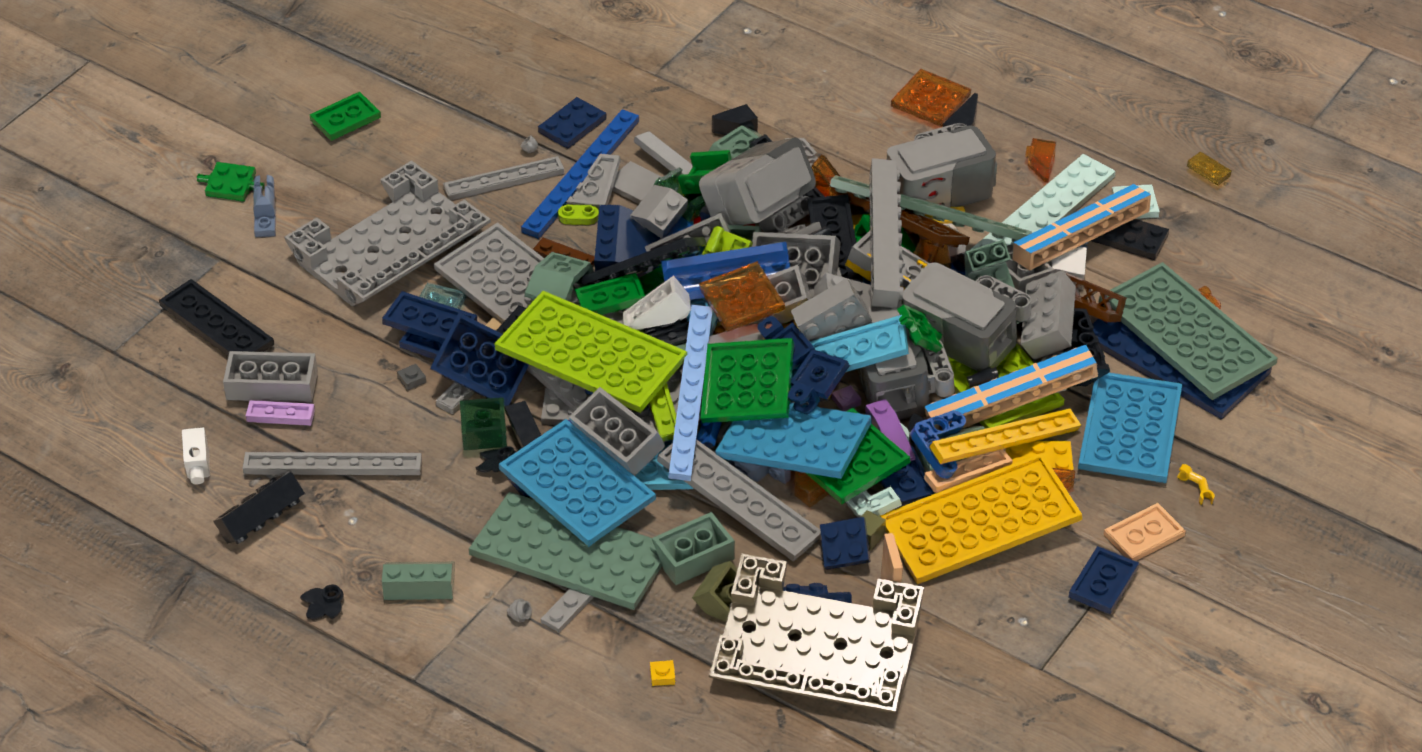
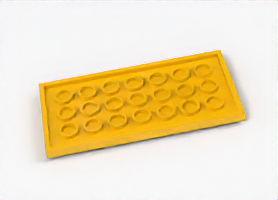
M1043 453L889 511L880 517L886 519L885 530L887 534L892 533L894 535L898 552L918 585L1082 520V513Z

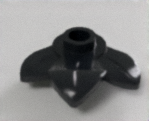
M505 446L500 449L480 452V456L485 461L475 468L479 472H490L491 470L499 472V463L516 453V451L511 446Z
M331 584L323 589L313 588L303 593L300 599L310 604L306 617L312 620L320 619L325 615L330 619L337 617L342 610L341 602L344 599L342 589L337 585Z

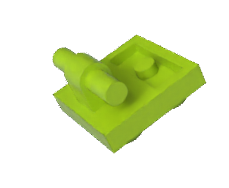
M716 226L707 241L702 255L752 247L753 242Z

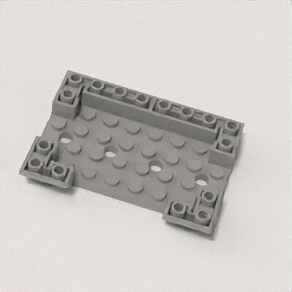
M411 160L380 179L381 184L392 201L386 207L331 239L330 227L318 218L313 219L284 238L300 266L348 304L354 306L369 299L491 222V219L466 200L454 204L439 192L438 180Z

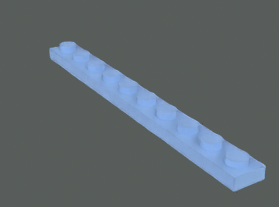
M691 305L685 350L687 355L684 358L668 479L691 481L707 344L709 342L713 307Z

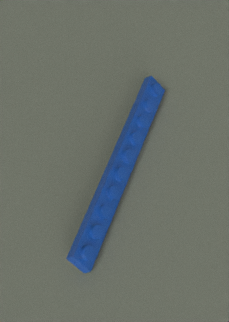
M622 109L521 226V233L539 239L558 217L560 207L567 205L566 201L577 191L576 187L587 177L588 170L600 154L611 155L639 122V115Z

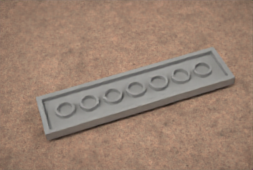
M696 439L691 481H685L687 484L793 562L821 538L819 528ZM673 443L657 457V461L668 470L670 468Z

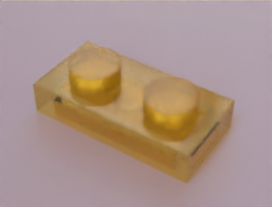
M1201 151L1187 162L1188 168L1217 186L1231 177L1232 170Z

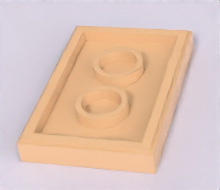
M1159 503L1104 529V536L1124 557L1134 561L1184 537L1186 533L1185 529Z
M892 533L884 534L881 579L901 583L903 566L894 535Z

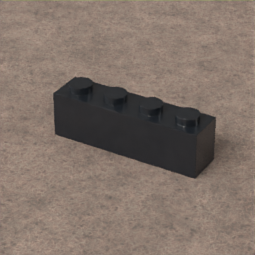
M1074 308L1071 347L1065 348L1064 353L1083 345L1088 347L1097 363L1098 377L1074 385L1086 387L1108 374L1110 367L1106 364L1103 350L1100 349L1099 339L1094 334V327L1087 309Z
M291 471L272 477L269 480L270 482L256 489L257 494L255 492L241 500L240 506L237 504L213 521L227 544L243 542L248 538L247 533L252 530L254 532L260 530L266 525L264 523L269 518L271 520L276 519L283 514L282 509L287 506L291 508L300 502L299 498L305 492Z

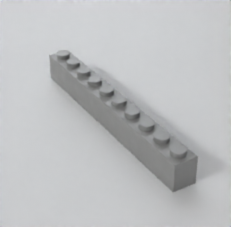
M872 158L869 173L871 306L897 308L898 300L903 299V287H900L903 283V273H901L903 260H899L902 257V233H900L902 225L900 220L901 194H899L901 183L899 182L900 169H897L896 160Z

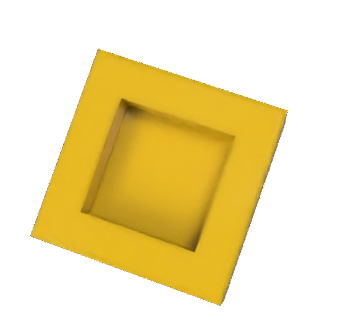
M673 660L650 662L652 686L675 684Z

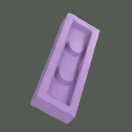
M250 400L246 421L311 426L315 407L314 404Z

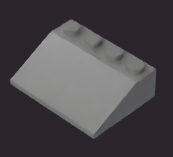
M753 232L752 247L780 242L787 243L790 267L799 266L806 278L811 298L815 297L814 287L825 273L836 275L841 243L836 236Z

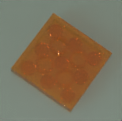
M920 69L891 100V107L942 127L943 123L969 98L971 89Z
M758 261L699 283L701 292L726 332L785 310V303Z

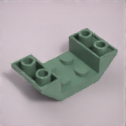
M741 125L714 142L709 151L730 150L733 159L750 149V142L762 135Z
M1005 240L965 251V276L976 281L979 277L988 275L1014 287L1006 264L1011 258ZM1016 320V324H1019V323H1022V322H1023V321H1017V320Z
M551 252L535 266L524 297L531 298L534 301L542 291H546L570 302L573 284L582 283V276L595 271L590 262Z

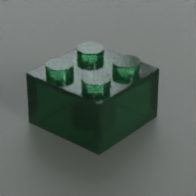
M503 397L460 401L463 451L507 446Z

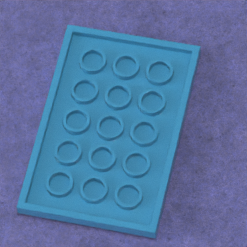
M1108 373L1094 381L1078 469L1166 483L1182 384Z
M790 403L788 418L733 421L715 452L716 455L727 460L841 479L872 423L871 415L816 407L807 415L795 411L794 403Z
M567 419L499 463L500 471L588 547L656 500V494Z

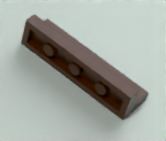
M1066 273L1076 286L1074 308L1087 309L1089 315L1106 322H1121L1127 297ZM1082 285L1087 293L1083 297L1080 296L1078 288ZM1100 292L1103 299L1100 303H1096L1094 294ZM1112 299L1119 300L1116 311L1112 309L1109 302Z

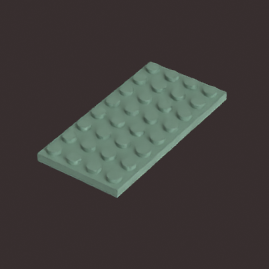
M1163 262L1110 290L1127 297L1121 322L1212 400L1277 364L1278 358ZM1101 295L1099 296V303L1103 301ZM1112 299L1109 302L1112 309L1116 311L1119 300Z
M512 492L506 495L469 547V555L632 610H635L662 567L652 538L616 527L588 547L534 499Z

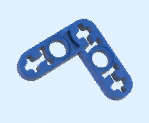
M955 410L920 421L915 424L910 432L912 440L934 471L945 479L953 476L958 468L957 463L952 461L940 464L929 447L933 441L961 431L966 423V418L962 413ZM934 424L940 425L943 431L937 430Z

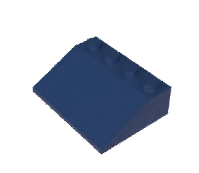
M599 205L594 259L595 271L647 252L645 246L659 241L660 237L630 217L634 210L621 205ZM648 267V271L639 273L637 276L640 278L658 267Z
M459 312L430 370L505 407L510 404L529 364L495 350L494 344L503 334Z

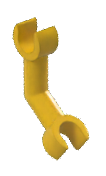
M1182 464L1177 477L1183 481L1189 479L1199 485L1201 492L1199 503L1201 505L1205 497L1209 498L1210 503L1213 504L1215 495L1209 490L1206 478L1193 472L1190 466Z

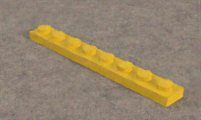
M1066 409L933 441L930 449L939 463L944 464L1078 431L1081 424L1072 410Z

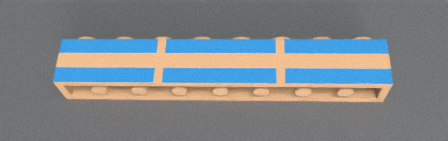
M1132 184L1013 242L1012 260L1030 271L1149 212L1151 194Z
M1083 345L1042 362L1034 363L1021 370L1013 371L1008 375L995 378L987 383L974 386L961 393L953 394L948 398L933 402L925 406L926 417L929 419L949 411H959L966 418V423L963 426L965 428L1098 377L1097 363L1088 347ZM934 424L937 430L943 431L940 425Z

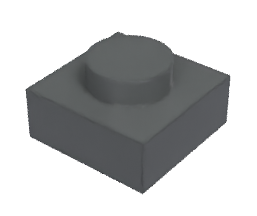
M417 364L397 371L398 379L407 390L426 383V376Z

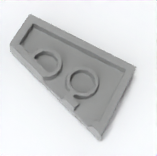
M600 154L588 170L587 177L576 187L577 191L566 201L567 205H592L599 209V205H608L621 162L620 156Z

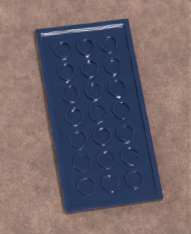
M1098 318L1092 323L1093 331L1099 339L1101 350L1150 379L1182 384L1181 396L1220 419H1223L1256 388L1272 370V367L1212 400L1122 322H1106Z

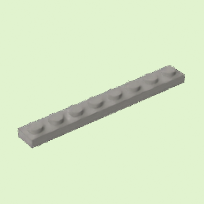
M245 452L243 474L280 475L291 471L293 475H421L422 453Z

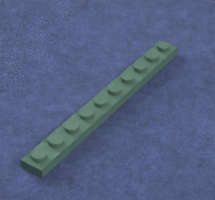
M837 175L831 179L830 186L834 187L837 192L847 193L848 191L855 193L854 196L858 198H870L869 184ZM901 194V210H905V208L911 209L917 215L924 216L928 214L937 221L949 220L955 226H970L973 231L980 233L987 231L996 238H1011L1012 242L1032 234V231Z

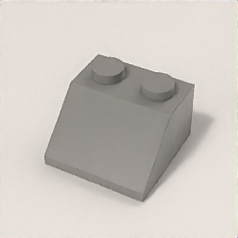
M654 185L630 217L663 239L686 212L688 200L671 188Z

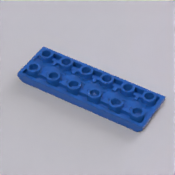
M786 242L661 261L664 282L674 276L689 293L690 300L740 292L739 287L790 268Z

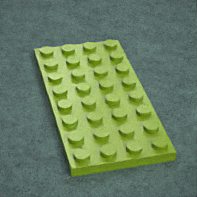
M542 291L494 344L495 350L593 393L601 387L622 405L639 413L644 410L683 364L684 358L687 355V351L546 291Z

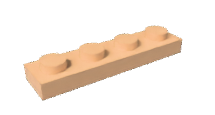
M1004 449L957 461L958 468L951 478H942L934 470L925 473L924 480L936 494L1012 464V459Z

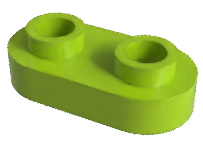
M568 204L560 207L558 210V219L563 224L592 225L598 221L599 210L592 205Z

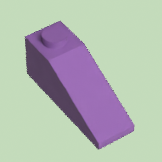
M882 399L866 405L865 415H871V424L909 455L910 462L914 461L915 455L895 411L888 401Z

